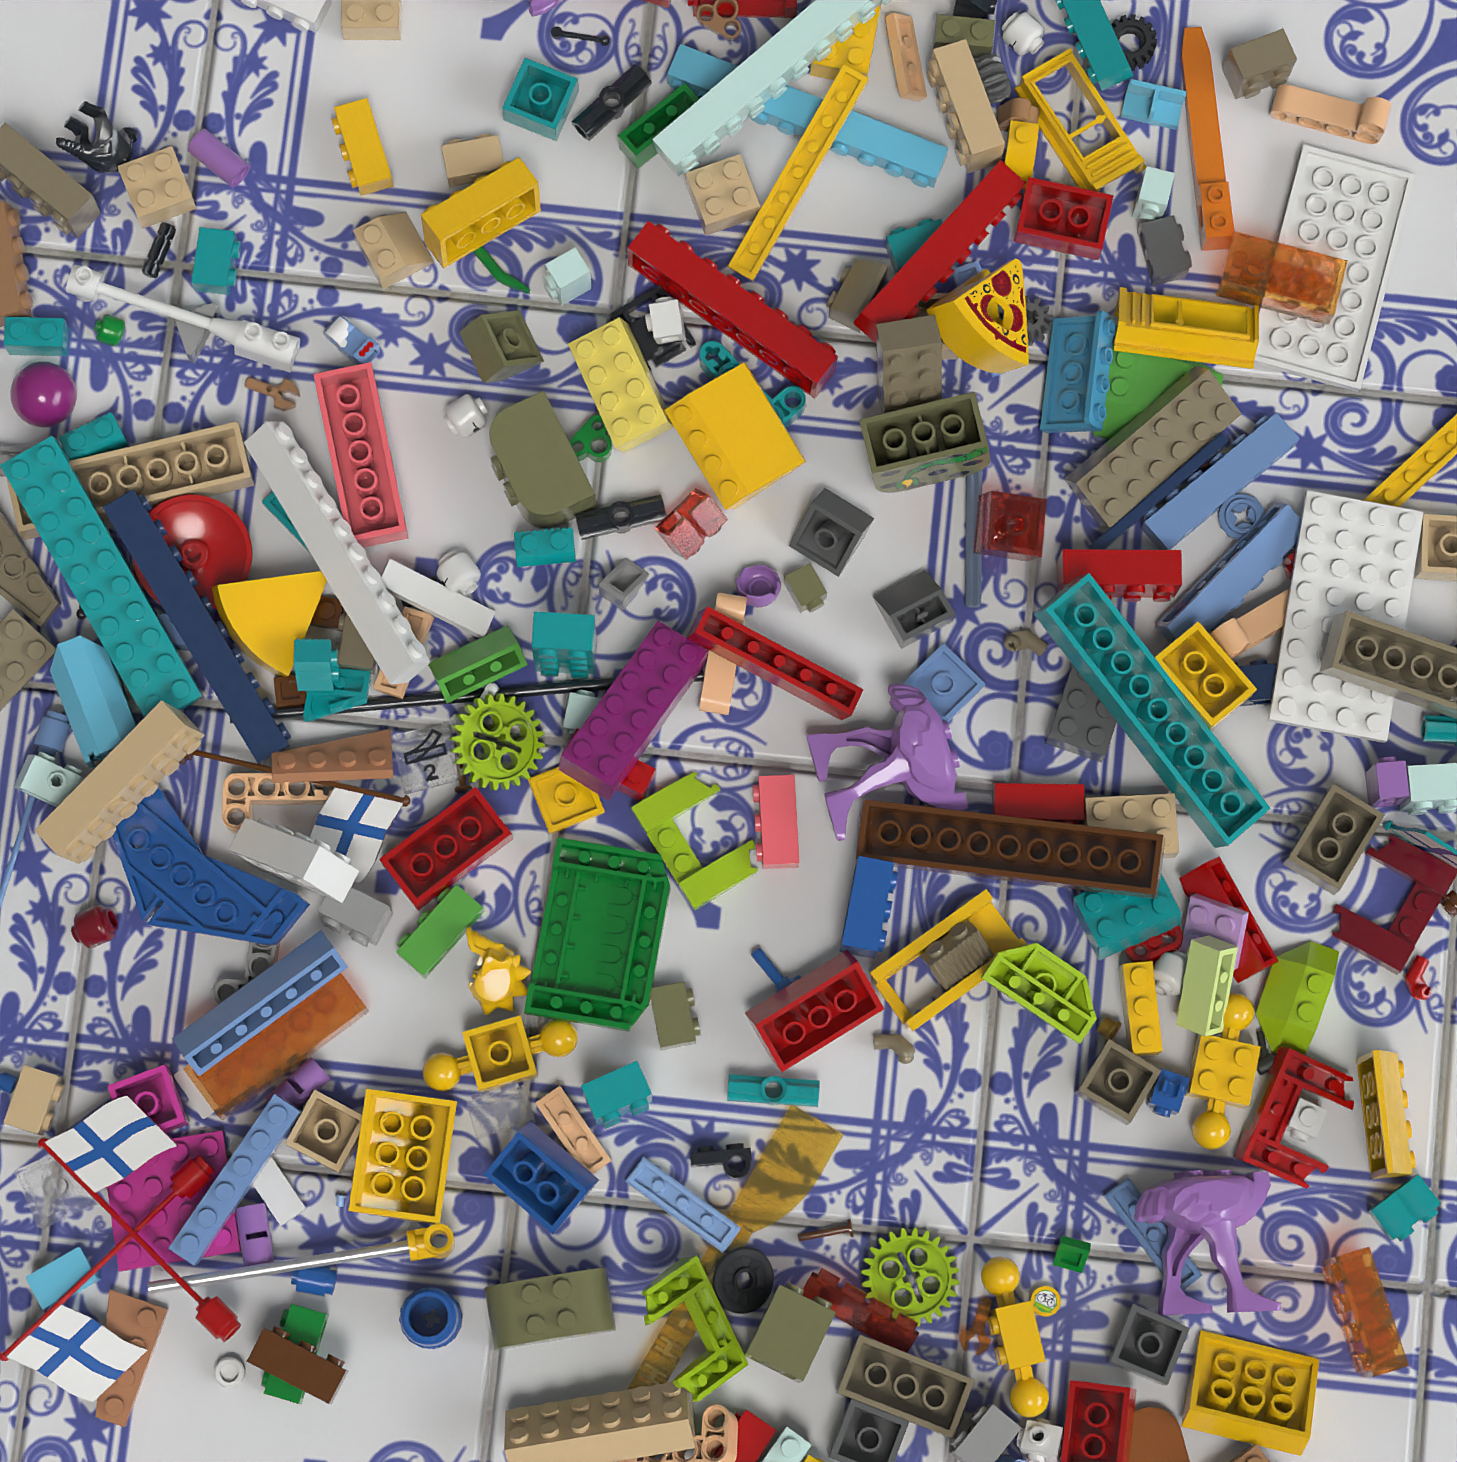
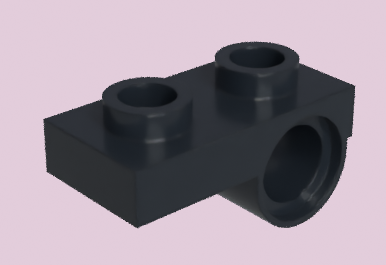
M744 1143L727 1144L726 1150L714 1151V1146L696 1147V1153H690L691 1168L723 1165L725 1175L732 1180H741L746 1177L752 1161L751 1148H744ZM734 1157H739L745 1162V1170L739 1174L732 1173L728 1168L729 1160Z

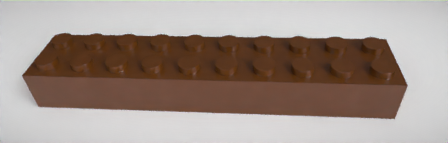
M864 799L856 859H858V856L893 862L894 867L1158 899L1165 837L1161 834Z

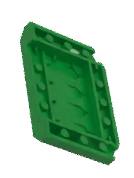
M557 837L552 863L553 870L524 1014L629 1032L650 1003L670 895V883L661 854Z

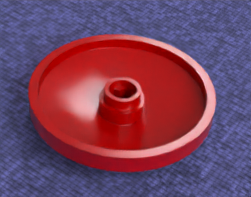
M182 495L164 501L149 513L153 521L157 519L161 521L168 533L163 538L169 547L173 544L176 546L183 558L179 562L184 572L190 569L199 584L194 589L199 597L204 595L207 597L214 610L217 608L214 602L212 587L247 581L253 559L251 539L242 520L227 505L203 495ZM133 559L135 572L141 585L154 600L160 603Z

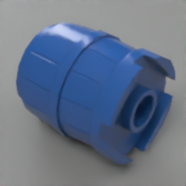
M427 1286L415 1290L405 1299L400 1308L399 1322L403 1334L410 1342L421 1348L438 1349L448 1345L457 1337L462 1327L463 1315L459 1303L450 1293L438 1287ZM432 1309L436 1310V1316L441 1318L440 1323H434L432 1327H427V1321L423 1319L424 1314H430Z

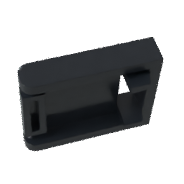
M660 285L610 314L612 321L620 317L628 323L650 372L651 368L648 361L651 360L654 367L658 368L686 351L682 343L684 340L657 344L653 331H648L645 316L633 323L629 316V313L651 301L653 304L656 303V299L667 297ZM684 324L686 342L692 348L696 345V342Z

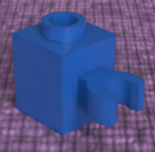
M1161 1068V1072L1152 1086L1147 1106L1153 1108V1113L1170 1118L1171 1114L1176 1115L1179 1113L1190 1078Z

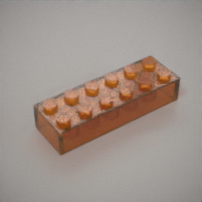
M340 973L202 1075L198 1076L190 1065H187L183 1070L221 1120H224L370 1011L342 973Z

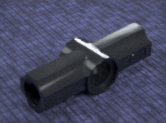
M634 64L611 86L603 88L599 97L572 121V125L584 139L592 140L612 120L620 118L625 108L652 84V81L640 66L638 67ZM608 99H616L619 101V104L609 107L605 102Z
M660 494L630 502L617 501L609 507L575 514L580 538L581 540H586L615 532L622 534L629 532L632 528L666 521L667 515ZM618 512H625L629 515V519L624 523H618L613 519V516Z

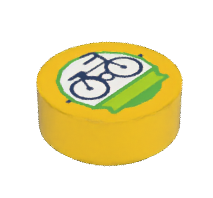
M1041 1286L1035 1289L1030 1296L1034 1313L1038 1316H1052L1060 1308V1295L1050 1286Z

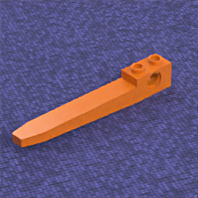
M1202 27L1184 28L1180 63L1183 91H1186L1185 109L1201 251L1230 249L1235 237L1229 182H1226L1211 54Z

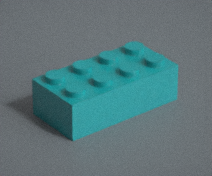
M534 612L532 653L535 671L541 672V675L545 677H557L559 673H571L570 677L585 679L588 678V674L595 675L597 644L595 615Z

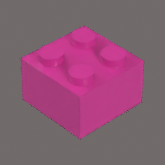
M165 1064L107 1086L112 1101L120 1097L129 1096L165 1133L189 1125L171 1070Z

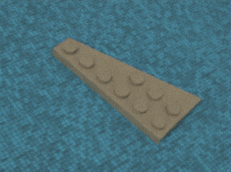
M0 511V595L40 627H44L59 608L61 602Z

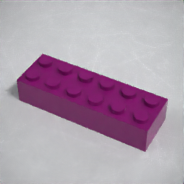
M657 621L562 753L558 770L609 801L705 666L708 651L660 621Z

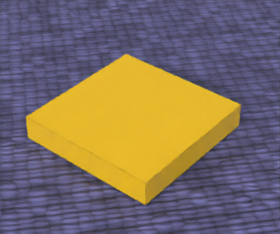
M559 767L528 779L549 835L605 813L598 794L558 770Z

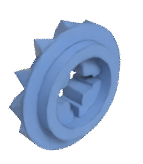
M1246 494L1234 495L1228 501L1226 500L1220 508L1218 514L1220 528L1225 531L1228 537L1239 540L1260 520L1265 511L1261 503L1254 497ZM1246 508L1249 509L1246 516L1249 523L1243 522L1236 527L1237 517L1234 513L1241 514Z

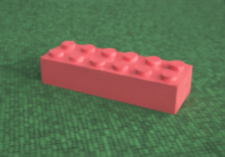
M368 362L313 374L343 519L349 523L352 534L363 548L409 539L372 363Z

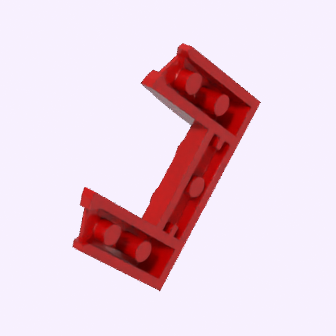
M1279 1046L1268 1074L1272 1075V1078L1250 1130H1244L1233 1157L1307 1189L1309 1185L1304 1179L1316 1168L1320 1173L1324 1174L1329 1166L1280 1144L1302 1089L1353 1110L1354 1100H1345L1344 1081H1353V1077L1290 1048Z

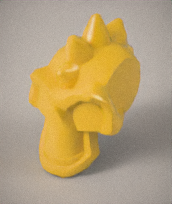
M471 926L467 927L468 947L472 952L480 955L476 964L479 965L478 970L474 969L472 975L474 980L468 984L473 997L479 1001L486 1016L497 1008L512 1012L514 1010V997L527 996L528 989L522 983V980L531 974V970L520 965L521 956L519 954L514 955V950L504 947L502 943L490 940L486 936L474 931Z

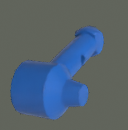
M760 948L752 951L751 957L775 984L776 993L802 978L800 975L793 978L784 977Z

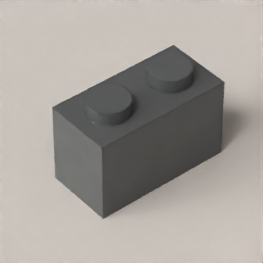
M1175 216L1140 223L1137 234L1152 286L1186 278L1189 268L1192 267V261L1189 251H1184L1182 241H1184L1183 228L1181 224L1176 223Z

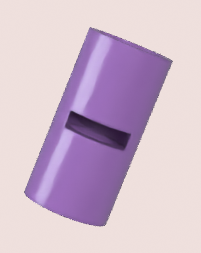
M206 129L198 132L188 146L187 151L232 188L239 185L250 170V165Z
M310 1057L265 1098L270 1101L274 1094H278L297 1108H300L309 1100L314 1090L319 1091L331 1078Z
M254 1204L236 1208L244 1267L275 1262L266 1204Z

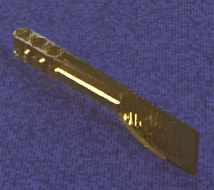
M790 1105L727 1215V1218L737 1224L741 1230L724 1253L710 1244L701 1260V1264L712 1287L715 1268L726 1253L735 1248L745 1247L753 1233L778 1222L806 1197L819 1179L844 1134L798 1107ZM684 1301L673 1308L627 1390L640 1386L646 1387L667 1383L697 1331Z

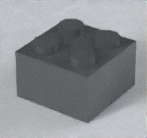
M1130 1304L1107 1362L1162 1386H1167L1190 1328L1135 1304Z
M850 1399L828 1457L839 1462H895L910 1421Z

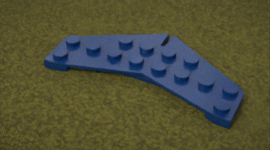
M159 785L151 796L142 799L132 816L123 819L116 826V831L112 835L142 921L147 922L164 901L147 925L273 946L282 941L310 906L305 899L296 893L204 855Z

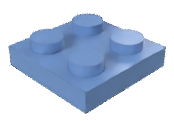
M944 643L903 682V684L918 688L939 714L941 720L947 722L963 709L986 685Z

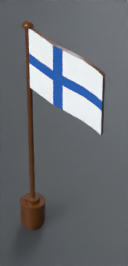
M200 750L186 754L179 762V764L184 765L187 760H191L195 755L272 773V767ZM308 781L334 787L333 792L318 814L310 835L311 843L315 839L320 840L331 847L330 851L332 854L336 851L350 858L349 865L359 870L354 882L361 883L374 866L390 825L402 806L406 807L410 804V797L408 795L404 797L335 781Z

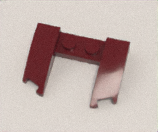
M1390 835L1387 839L1391 843L1378 851L1371 847L1366 851L1365 855L1414 883L1412 889L1388 930L1335 904L1333 914L1340 915V931L1332 932V937L1397 975L1403 970L1430 918L1456 878L1457 869L1420 848Z

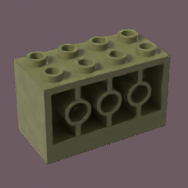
M787 1282L785 1286L779 1285L775 1290L749 1344L745 1357L800 1383L804 1381L836 1312L831 1310L832 1303L817 1296L810 1300L802 1296L803 1289Z

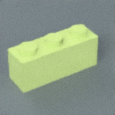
M1210 935L1191 940L1187 950L1188 959L1186 971L1182 979L1183 988L1177 1007L1176 1025L1204 1037L1223 1032V1018L1230 995L1238 950L1237 946Z

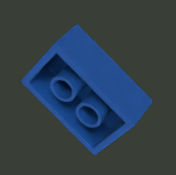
M858 856L839 952L848 950L852 955L874 959L877 952L883 951L887 931L882 930L883 922L888 923L893 901L887 900L888 893L893 894L898 877V872L893 871V862Z
M531 1121L516 1133L484 1173L490 1181L552 1234L569 1219L599 1182L597 1177Z

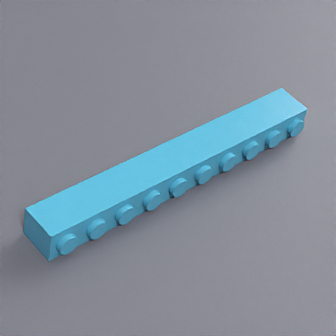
M680 44L667 73V84L675 91L686 83L700 99L738 66ZM786 85L787 90L775 100L773 97L763 104L765 109L755 118H751V120L761 125H766L767 123L773 125L786 135L796 134L802 137L823 99ZM851 111L831 146V151L837 155H850L857 158L865 166H878L885 169L884 171L891 176H904L911 179L915 185L927 188V186L935 187L949 149L854 111Z

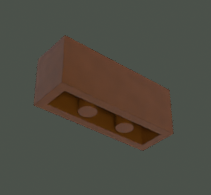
M273 1326L272 1330L264 1328L246 1362L328 1404H332L349 1372L342 1368L345 1362L328 1354L326 1359L315 1354L317 1347L303 1340L300 1341L299 1345L288 1340L290 1333L276 1326Z

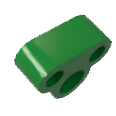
M600 415L592 416L569 441L572 448L576 444H581L584 447L582 451H574L578 461L588 457L594 462L600 463L606 461L611 456V440L607 436L608 431ZM595 423H601L603 428L595 430L592 426ZM598 440L604 441L607 444V449L603 453H595L591 449L592 443Z

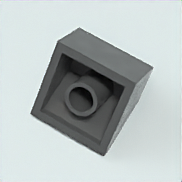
M824 488L809 507L789 547L839 577L861 544L875 518Z

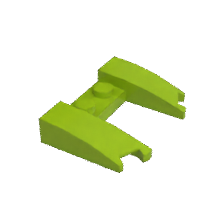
M692 772L631 807L632 814L656 852L661 854L664 865L693 911L698 910L758 872L757 868H751L749 851L755 850L753 840L703 868L674 823V819L721 791L716 784H713L710 788L696 780L695 778L698 775L696 772Z
M697 1255L681 1258L655 1278L642 1291V1295L646 1298L647 1315H644L645 1325H651L684 1301L707 1349L672 1380L677 1388L684 1387L692 1394V1401L699 1402L749 1365Z

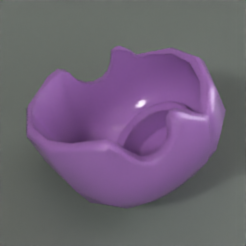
M757 564L748 568L745 567L739 577L735 579L738 595L747 597L746 604L756 608L766 607L776 600L781 590L780 578L769 566Z

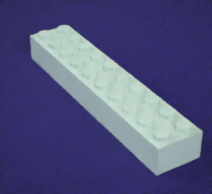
M815 0L652 140L656 152L678 177L682 173L686 174L694 170L699 165L697 161L703 155L707 154V156H710L721 146L719 142L727 135L732 137L737 134L743 127L741 124L749 116L751 118L758 116L765 109L764 103L772 97L774 100L779 98L787 90L786 85L795 78L798 81L810 70L808 66L816 59L820 62L826 58L832 51L830 49L831 46L838 40L840 43L846 41L854 32L852 28L859 22L862 24L868 22L876 14L874 10L882 3L887 5L893 0Z

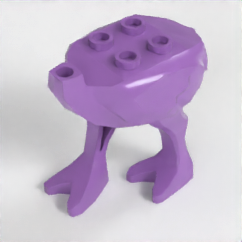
M903 683L889 684L888 693L891 696L889 703L891 708L897 712L894 726L891 729L877 730L866 726L845 733L806 735L817 778L820 782L827 780L829 760L836 748L847 746L865 747L885 758L883 761L870 765L860 779L850 787L824 793L833 831L838 841L845 840L848 813L853 801L876 788L902 782L909 794L930 807L959 811L968 809L964 791L954 792L957 777L955 768L960 767L956 750L950 749L947 739L952 738L949 724L947 721L941 720L939 714L918 688Z
M1203 1170L1173 1173V1179L1160 1181L1144 1189L1136 1204L1134 1220L1140 1223L1145 1221L1148 1224L1162 1221L1168 1226V1238L1162 1250L1164 1277L1158 1301L1159 1315L1213 1313L1212 1305L1186 1296L1180 1288L1184 1262L1192 1250L1204 1238L1209 1245L1211 1260L1223 1274L1227 1285V1313L1281 1310V1302L1256 1294L1244 1285L1237 1253L1236 1228L1243 1226L1251 1220L1265 1202L1271 1186L1268 1171L1248 1172L1246 1177L1243 1175H1232V1170H1213L1209 1172H1203Z

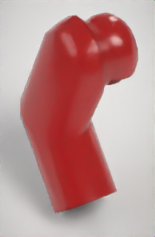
M1416 955L1405 976V982L1410 995L1414 999L1427 1000L1431 996L1432 990L1425 983L1423 974L1430 962L1419 955Z

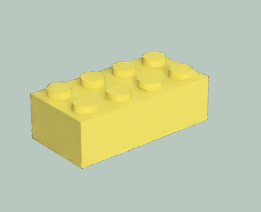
M619 317L568 343L616 449L625 453L674 428L664 411L667 407L627 322Z

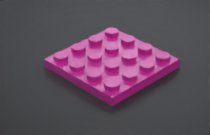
M223 1130L173 1138L172 1140L178 1147L156 1155L127 1178L107 1187L109 1205L133 1229L173 1191L169 1187L173 1183L170 1176L190 1157L194 1159L198 1154L201 1155L216 1171L210 1176L212 1180L191 1200L187 1196L181 1199L177 1195L137 1233L167 1264L186 1261L170 1250L169 1247L228 1162ZM236 1211L233 1212L203 1258L241 1252ZM111 1216L116 1246L128 1232ZM134 1238L116 1253L119 1272L159 1266Z

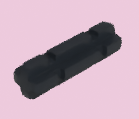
M165 222L160 224L157 231L158 236H155L147 255L148 261H145L142 268L145 276L154 279L158 277L161 269L159 265L163 264L171 245L169 240H173L176 233L175 227Z

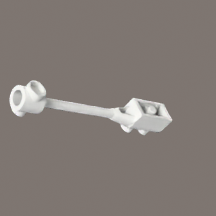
M75 264L70 272L66 292L76 295L83 302L96 301L99 294L208 329L209 332L234 345L235 355L291 372L300 348V338L261 326L255 322L214 317L212 319L103 283L104 273Z

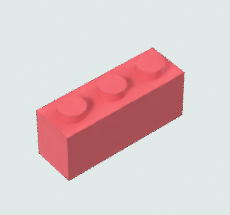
M795 775L759 776L758 785H753V803L759 802L760 814H754L755 832H761V843L756 844L757 862L762 861L763 869L798 868L799 847Z

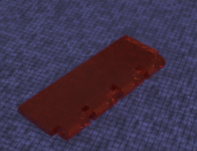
M821 1268L818 1274L815 1272L811 1273L803 1287L804 1292L802 1296L810 1300L817 1296L832 1303L831 1310L836 1312V1318L880 1343L908 1353L919 1335V1332L915 1330L918 1322L900 1312L896 1319L893 1318L891 1314L894 1309L872 1297L869 1303L865 1302L864 1299L867 1293L848 1282H845L842 1288L839 1287L837 1284L841 1278L824 1268Z

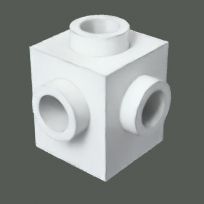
M1046 1419L1027 1420L1025 1429L1019 1431L1017 1438V1447H1020L1023 1459H1026L1027 1462H1060L1064 1428L1054 1426L1053 1422Z

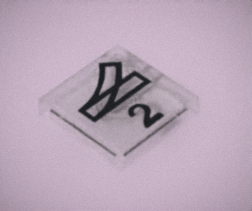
M449 721L391 736L405 794L463 780V776L459 773L461 770L460 764H453L458 755L457 753L449 752L451 748L455 747V742L448 740L449 737L453 736Z

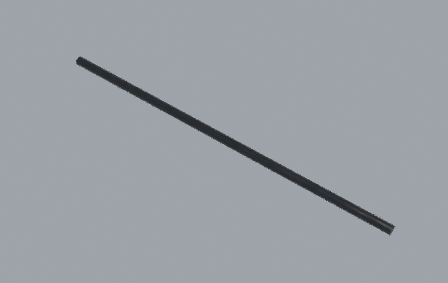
M703 669L694 682L704 681ZM617 677L500 687L497 694H504V698L507 699L509 696L521 698L570 692L577 693L578 690H608ZM485 689L475 690L449 703H446L442 693L404 696L403 699L396 697L368 699L366 704L335 714L474 702L475 698H480ZM305 705L274 708L276 712L272 714L274 720L303 717Z

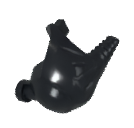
M84 101L78 111L94 119L96 128L94 143L91 144L88 139L87 125L70 116L65 122L64 127L73 132L76 136L75 141L58 137L56 138V145L99 173H116L119 171L117 166L130 161L133 154L132 143L137 141L138 132L130 127H124L117 131L102 107Z

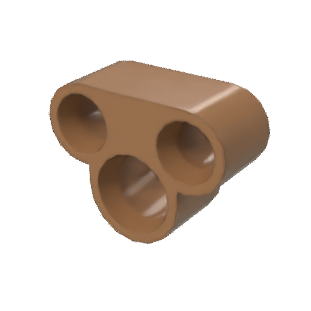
M717 0L713 6L703 4L697 9L696 18L701 26L728 41H735L740 37L741 24L736 20L739 11L736 0ZM723 3L731 4L734 8V14L729 18H723L718 13V7ZM704 11H708L711 13L712 18L705 21L701 18V14ZM734 26L737 32L734 35H729L726 33V28Z
M1014 98L998 107L996 121L1000 131L1008 132L1011 120L1038 124L1040 110L1032 106L1031 101L1028 99Z

